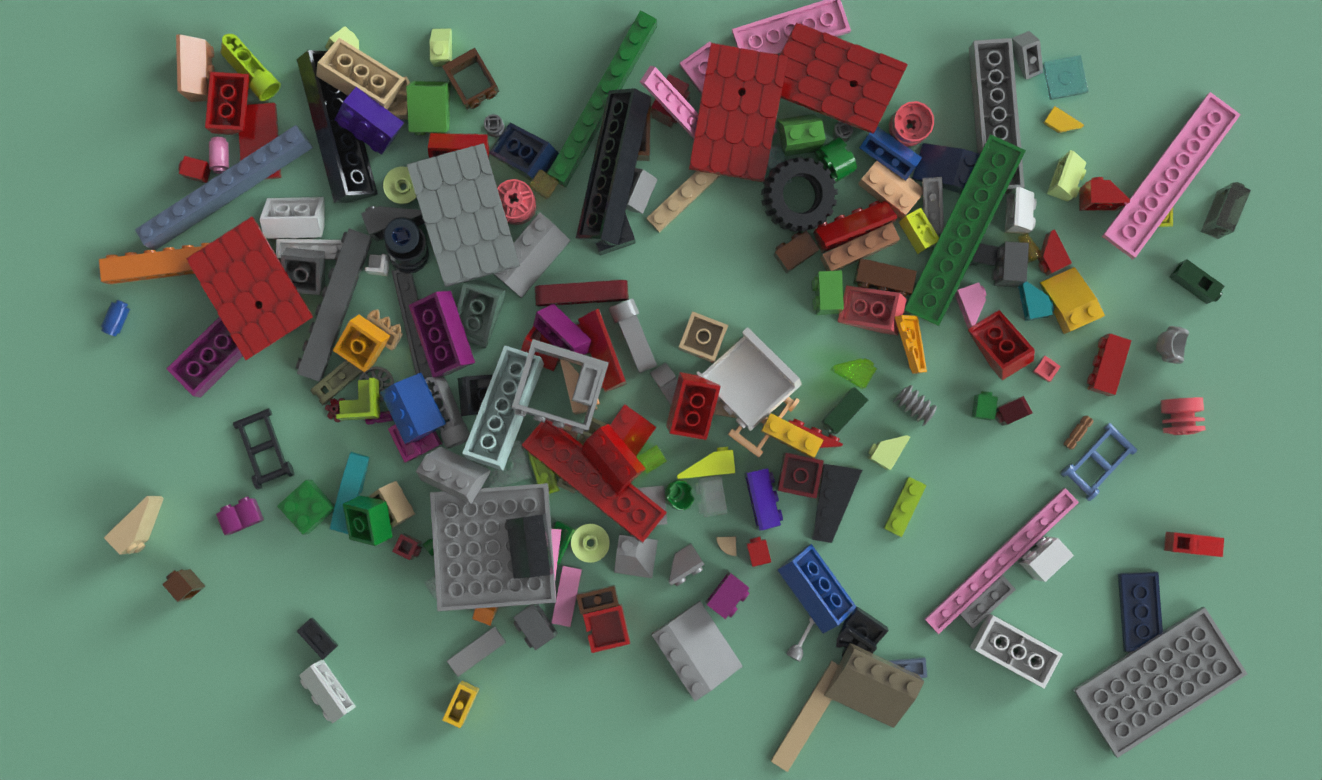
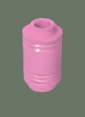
M213 137L209 141V169L213 170L216 174H221L229 169V144L226 138Z

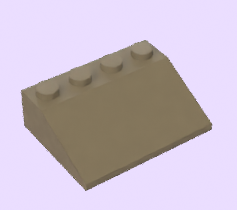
M849 643L824 695L894 728L916 700L924 680L914 672Z

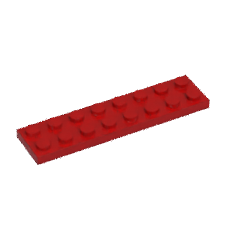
M545 420V423L540 422L521 447L638 541L643 543L667 512L631 483L618 494L581 450L583 447L581 443L562 428L553 426V422Z

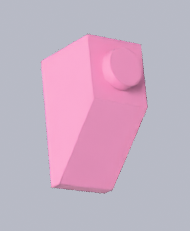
M979 282L959 289L955 293V298L967 328L976 324L986 301L985 288L980 286Z

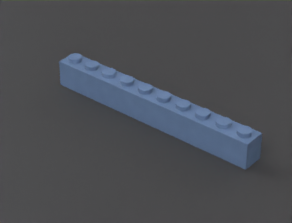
M295 125L139 226L135 231L143 245L156 250L313 147L304 132Z

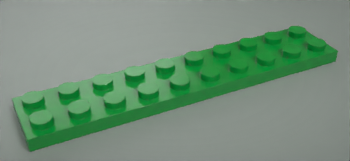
M989 135L904 308L905 311L937 326L940 325L1026 150L994 135Z

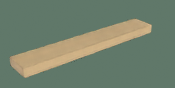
M833 661L828 665L771 758L772 763L787 772L832 700L824 694L839 666Z

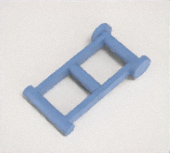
M1111 423L1104 427L1106 431L1074 465L1072 463L1069 464L1060 473L1063 477L1068 476L1087 494L1086 499L1088 501H1091L1099 494L1100 490L1098 487L1129 453L1133 455L1138 450ZM1110 434L1126 449L1112 465L1096 451ZM1089 456L1105 470L1091 487L1075 473Z

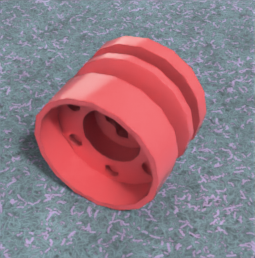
M918 101L908 102L902 105L891 117L889 133L906 147L915 146L932 132L934 115L931 109L924 103ZM911 123L913 126L908 129L906 126Z
M517 179L506 180L501 183L497 189L507 223L522 225L530 221L537 208L536 199L530 187L525 182ZM517 197L518 202H513L512 204L510 199H515Z
M1203 397L1160 400L1161 413L1171 414V418L1162 420V424L1171 423L1172 427L1163 428V433L1191 435L1206 431L1205 426H1196V422L1205 421V418L1195 417L1196 412L1204 411Z

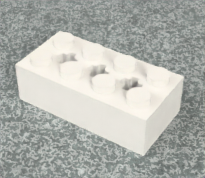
M991 614L984 619L970 646L971 649L1044 689L1063 655ZM997 638L1001 640L1000 644L996 643ZM1014 648L1019 649L1017 654L1013 652ZM1032 657L1036 659L1034 663L1030 662Z

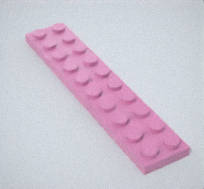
M1211 92L1208 93L1133 193L1130 203L1122 208L1102 237L1132 260L1136 258L1241 114Z

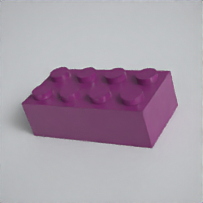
M451 291L435 292L408 305L432 377L446 376L475 363Z
M218 317L166 369L192 396L201 398L243 355L230 336L231 334L223 321Z

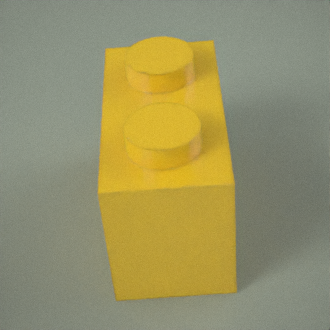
M461 681L442 720L461 728L480 688Z

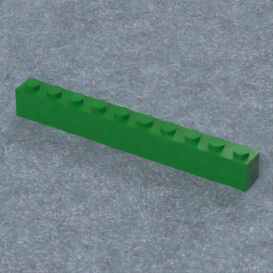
M641 10L638 13L548 172L549 179L565 188L567 187L601 127L609 90H620L623 88L657 28L656 18Z

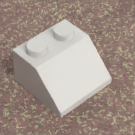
M1016 187L1007 195L1005 233L1028 234L1035 228L1036 219L1033 217V210L1036 209L1037 200L1034 199L1033 192Z

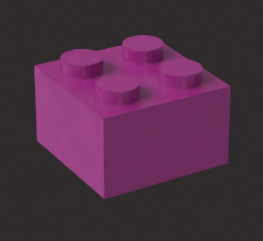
M728 571L706 600V605L725 620L728 616L731 618L738 609L736 608L738 602H743L748 597L749 587Z

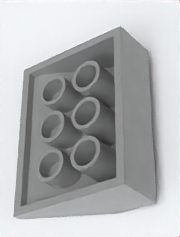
M701 601L652 632L654 640L694 701L712 691L743 667Z

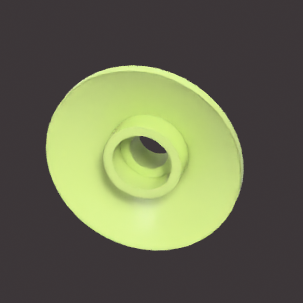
M396 167L387 173L383 181V189L388 199L397 204H408L417 198L408 167ZM402 184L407 185L405 190L400 189Z
M596 524L580 526L574 532L571 539V548L575 556L581 561L588 563L601 560L607 554L610 546L607 532ZM589 539L594 540L592 547L587 545Z

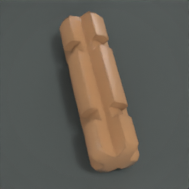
M1083 416L1080 420L1081 423L1077 424L1069 435L1070 438H1067L1064 442L1065 447L1070 450L1075 448L1076 442L1081 440L1088 430L1087 427H1090L1093 423V419L1089 416Z

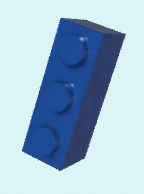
M878 126L873 134H868L859 147L904 180H907L922 159L921 156Z

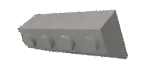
M539 213L514 242L520 267L493 275L522 298L567 246L570 239L555 224Z

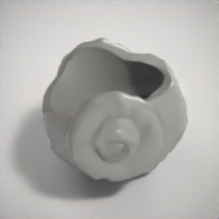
M1169 326L1167 331L1158 336L1156 349L1162 355L1163 361L1175 364L1183 363L1185 346L1189 335L1187 329Z

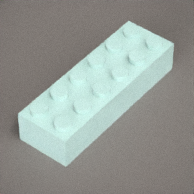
M504 346L462 453L467 459L502 471L504 470L524 418L514 414L515 410H511L528 356L527 352ZM534 355L519 405L526 407L529 405L544 366L540 356Z

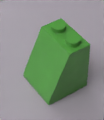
M412 81L406 86L409 132H414V135L419 136L426 135V132L447 133L450 130L451 82Z
M815 114L777 119L783 157L812 153L823 146L826 140L823 121Z

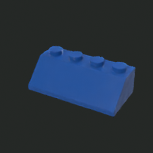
M812 544L789 559L778 569L782 578L822 633L837 627L857 607Z

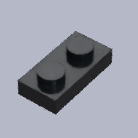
M313 617L297 630V633L322 660L339 646Z

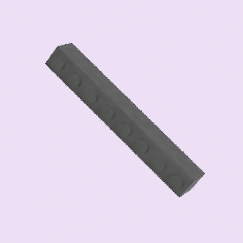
M352 229L344 232L341 239L343 246L335 255V261H337L335 268H331L328 279H330L329 285L324 287L322 304H318L315 315H317L316 321L312 322L309 328L311 335L309 340H305L302 351H304L302 359L299 358L296 364L297 374L316 381L323 379L373 240L371 236Z

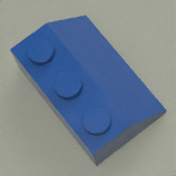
M422 373L396 382L380 392L405 444L417 442L446 425Z

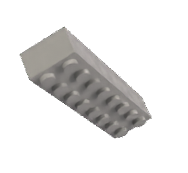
M1012 38L975 40L969 47L977 153H981L990 134L1021 148ZM1022 160L1005 194H1009L1016 187L1025 188Z

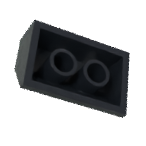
M546 514L506 519L514 579L553 574Z

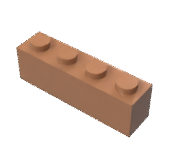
M891 222L822 254L820 259L826 271H838L859 261L861 258L864 259L896 244L900 238Z

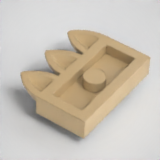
M379 309L371 311L366 319L391 336L385 347L391 351L394 350L403 335L400 324L392 327L389 317L380 318Z

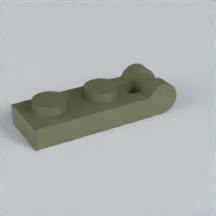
M345 360L310 391L320 399L319 402L323 406L363 373V371ZM324 387L329 390L326 394L322 391Z

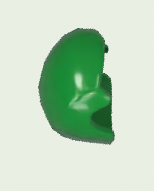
M674 480L666 487L665 501L673 509L685 511L691 507L695 499L691 493L692 487L684 480Z

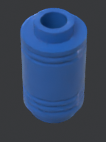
M116 300V303L111 302L101 325L102 332L112 336L120 334L130 311L127 303Z

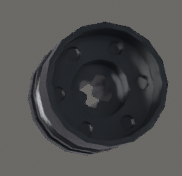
M398 228L394 236L398 242L403 243L409 240L410 234L407 229ZM419 229V242L409 253L394 252L385 243L390 262L398 271L407 274L416 273L427 264L429 249L421 229Z

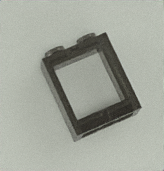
M1233 182L1218 190L1201 232L1216 239L1233 233L1251 190L1245 188V185L1239 182Z

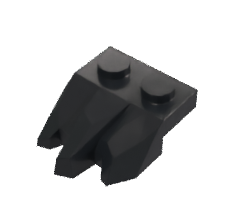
M857 606L845 619L837 637L836 647H844L842 657L849 643L874 653L878 642L889 631L888 627Z

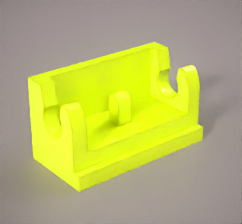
M922 208L906 215L898 222L917 254L936 244L939 239Z

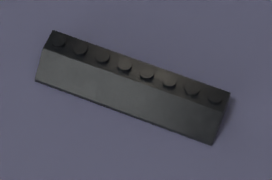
M307 50L296 60L334 203H349L376 196L378 193L365 143L357 139L353 133L341 127L335 121L340 107L348 95L316 76L317 63L327 51Z
M635 88L609 90L576 239L602 245L618 246L651 96Z

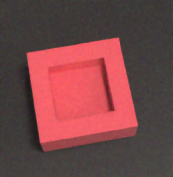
M1043 356L1032 372L1045 381L1051 382L1061 366L1047 356Z

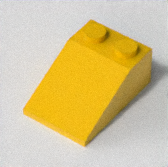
M1075 267L1040 282L1044 293L1053 302V313L1063 334L1105 316L1098 299Z

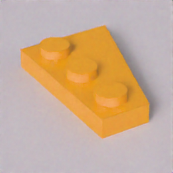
M895 316L912 374L927 372L918 316Z

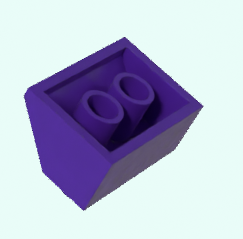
M767 468L745 473L757 530L761 531L780 526L783 516L781 509L777 510L776 502H779L777 491H773L772 483H775L773 472H769Z

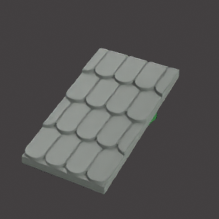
M484 143L407 164L445 287L520 267Z

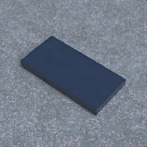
M1158 572L1118 574L1124 652L1135 651L1163 632Z

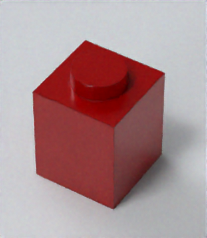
M184 156L183 160L179 163V174L184 178L202 183L208 182L211 172L208 162Z
M761 536L749 539L750 543H746L751 566L755 567L771 563L766 539L761 540Z

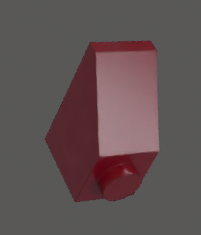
M1021 396L998 406L995 419L1004 426L1022 419L1033 412L1025 397Z

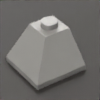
M620 534L614 573L652 578L658 540L646 538L641 543L633 536Z

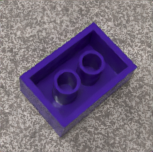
M355 87L343 101L335 118V121L341 127L349 130L357 139L362 140L373 151L381 155L394 141L404 122L358 87Z

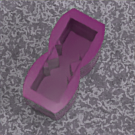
M245 497L238 500L239 504L233 507L229 504L220 508V512L216 513L224 535H231L264 520L256 499Z

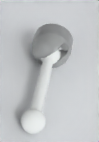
M811 617L809 619L810 623L798 645L791 646L786 653L799 662L803 657L801 646L813 624H815Z

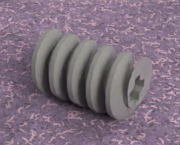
M909 385L897 395L893 402L900 400L899 407L906 405L904 411L907 412L911 409L910 416L913 417L917 414L916 421L919 422L923 419L922 426H925L935 414L937 406L932 405L929 407L931 401L923 402L925 396L917 397L919 391L911 392L913 386Z

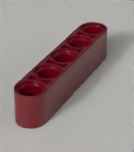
M627 280L535 286L536 306L629 300Z

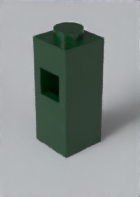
M1188 259L1180 262L1169 277L1206 304L1218 301L1223 294L1221 291L1225 287Z
M853 387L821 421L824 424L822 427L829 434H838L865 405L868 399L857 388Z

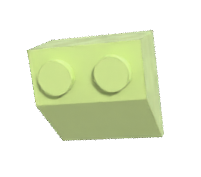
M1070 150L1059 159L1047 191L1048 195L1067 202L1077 197L1080 187H1078L1079 181L1083 180L1086 174V169H1084L1086 162L1074 151Z

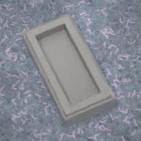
M583 362L572 401L591 407L602 368Z

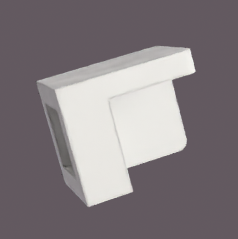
M370 254L369 265L365 267V272L371 275L388 276L389 256L387 254H382V256Z

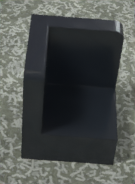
M980 243L970 265L976 266L981 263L994 266L996 264L998 247Z

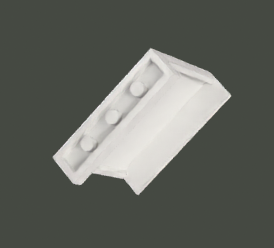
M747 327L742 332L743 338L704 373L701 374L698 371L697 375L721 386L717 402L721 401L724 404L723 408L729 415L734 414L737 417L736 422L743 429L747 427L751 431L802 384L800 378Z

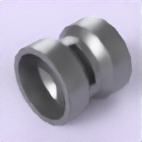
M491 114L485 118L484 127L488 135L495 138L500 137L505 130L500 116Z
M838 121L833 128V138L839 137L846 142L853 133V126Z

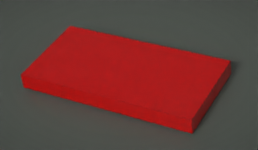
M275 103L247 105L245 129L239 133L240 161L278 137L277 107ZM281 169L266 179L281 178Z

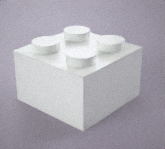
M1042 537L1036 542V547L1032 551L1028 550L1021 556L1022 560L1019 563L1034 580L1046 582L1074 555L1058 538Z

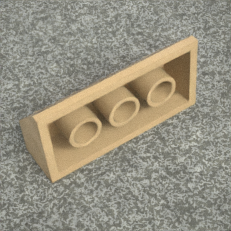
M341 38L336 40L317 63V77L348 96L355 87H358L387 110L394 102L405 80L399 74Z

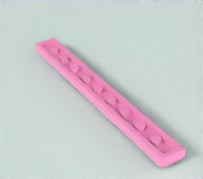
M1063 488L924 620L937 634L941 633L1079 502L1066 488Z

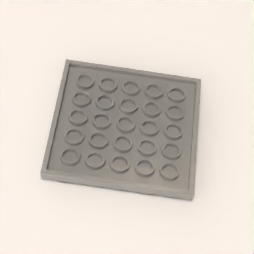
M548 483L481 488L472 504L444 491L430 492L437 611L556 603ZM546 514L553 574L514 579L506 519Z

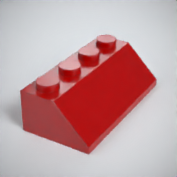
M878 200L869 204V208L863 210L860 207L853 210L849 216L845 217L843 214L834 218V222L827 224L826 221L818 225L813 234L821 253H824L891 222L894 223L898 217L886 201L880 203Z
M598 308L579 318L580 324L576 326L591 339L587 353H591L592 358L609 362L601 389L604 388V391L607 392L627 383Z

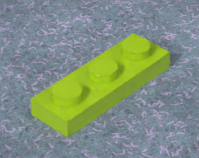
M908 477L883 529L902 537L927 485Z

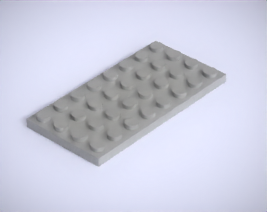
M1201 607L1135 651L1074 688L1073 691L1114 756L1118 758L1246 676L1247 672L1206 608Z

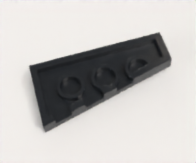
M824 464L812 540L833 542L862 470Z

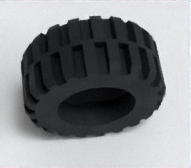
M796 157L781 162L770 170L769 176L763 182L764 188L761 189V195L764 198L761 202L762 206L766 207V215L772 218L771 221L774 224L780 225V228L784 230L788 229L797 232L817 228L818 225L827 221L826 218L833 213L832 207L836 206L837 200L834 198L835 195H838V189H834L835 178L830 177L831 171L828 168L824 169V164L819 161L815 162L813 158ZM793 177L806 178L814 189V203L809 210L803 213L790 210L783 198L784 186Z

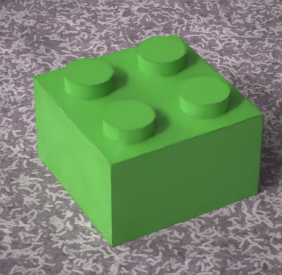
M819 271L811 281V289L815 291V297L812 299V308L816 310V315L839 314L844 309L842 271Z

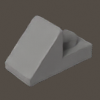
M664 363L650 372V374L671 405L677 379L667 363Z

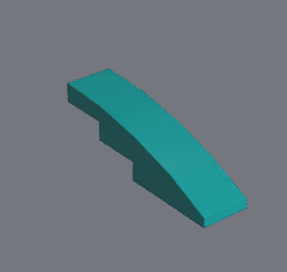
M350 452L330 525L331 530L348 534L343 503L360 496L362 493L370 457Z

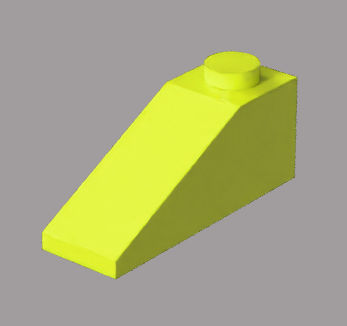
M728 447L717 448V452L709 454L678 474L677 479L735 473L733 450H728Z

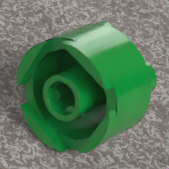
M839 137L814 151L817 160L824 164V169L828 168L831 171L829 175L831 178H835L836 182L852 174L857 169L856 160L852 152H848L844 148L847 144Z

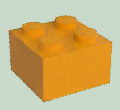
M359 314L348 322L333 351L363 372H366L375 364L391 336Z

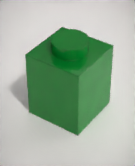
M981 391V394L975 395L971 418L995 420L998 397L992 396L993 393Z

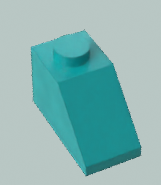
M1029 282L1018 286L1025 321L1053 315V302L1047 294Z

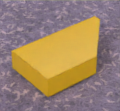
M1056 106L1052 108L1043 122L1058 133L1078 130L1084 126V124Z

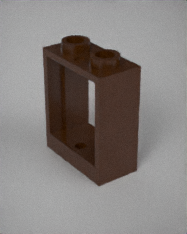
M476 48L469 50L442 66L467 110L478 107L481 104L480 102L485 99L490 100L500 92ZM477 62L491 87L467 100L453 75Z

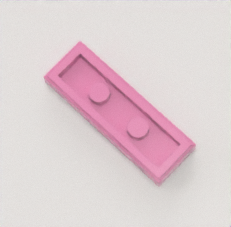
M568 566L562 567L552 624L571 627L582 569Z

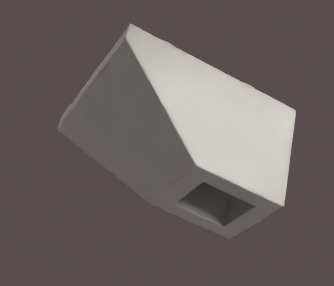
M691 543L674 554L669 577L671 586L675 584L677 587L686 581L685 577L692 574L694 576L703 570L702 566L704 563Z

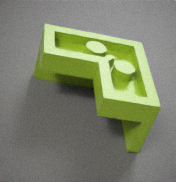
M375 378L358 380V400L339 401L340 414H336V419L344 421L380 418L379 380Z

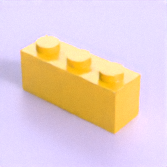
M772 413L768 415L760 431L811 458H815L823 442L821 438Z

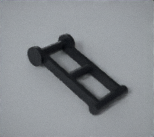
M270 408L233 422L234 428H239L255 473V475H252V482L257 490L262 488L263 483L283 475L294 476L293 467L289 461L285 462L269 417L272 415ZM264 419L271 440L251 447L244 426ZM274 447L281 468L262 476L254 454Z

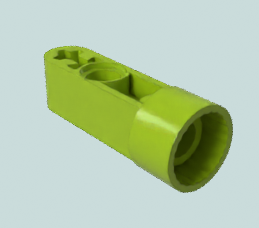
M226 34L222 37L221 55L237 73L249 74V88L260 101L272 98L280 90L281 83L270 71L266 70L236 35Z

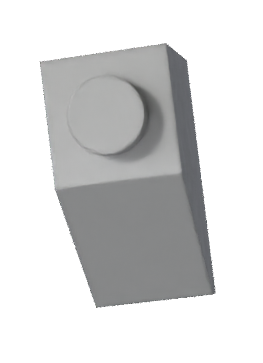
M1030 31L1013 37L1014 56L1024 78L1027 80L1043 73L1040 40Z

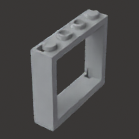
M533 339L511 410H515L514 414L526 417V414L534 416L533 419L545 423V420L553 422V426L559 428L568 426L572 428L571 431L583 434V431L587 432L589 430L609 362ZM535 352L581 366L584 362L602 368L591 407L588 406L583 424L519 405Z

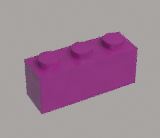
M555 304L536 312L533 326L550 343L579 354H587L591 339Z

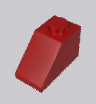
M1055 229L1046 234L1038 257L1039 268L1046 276L1072 264Z

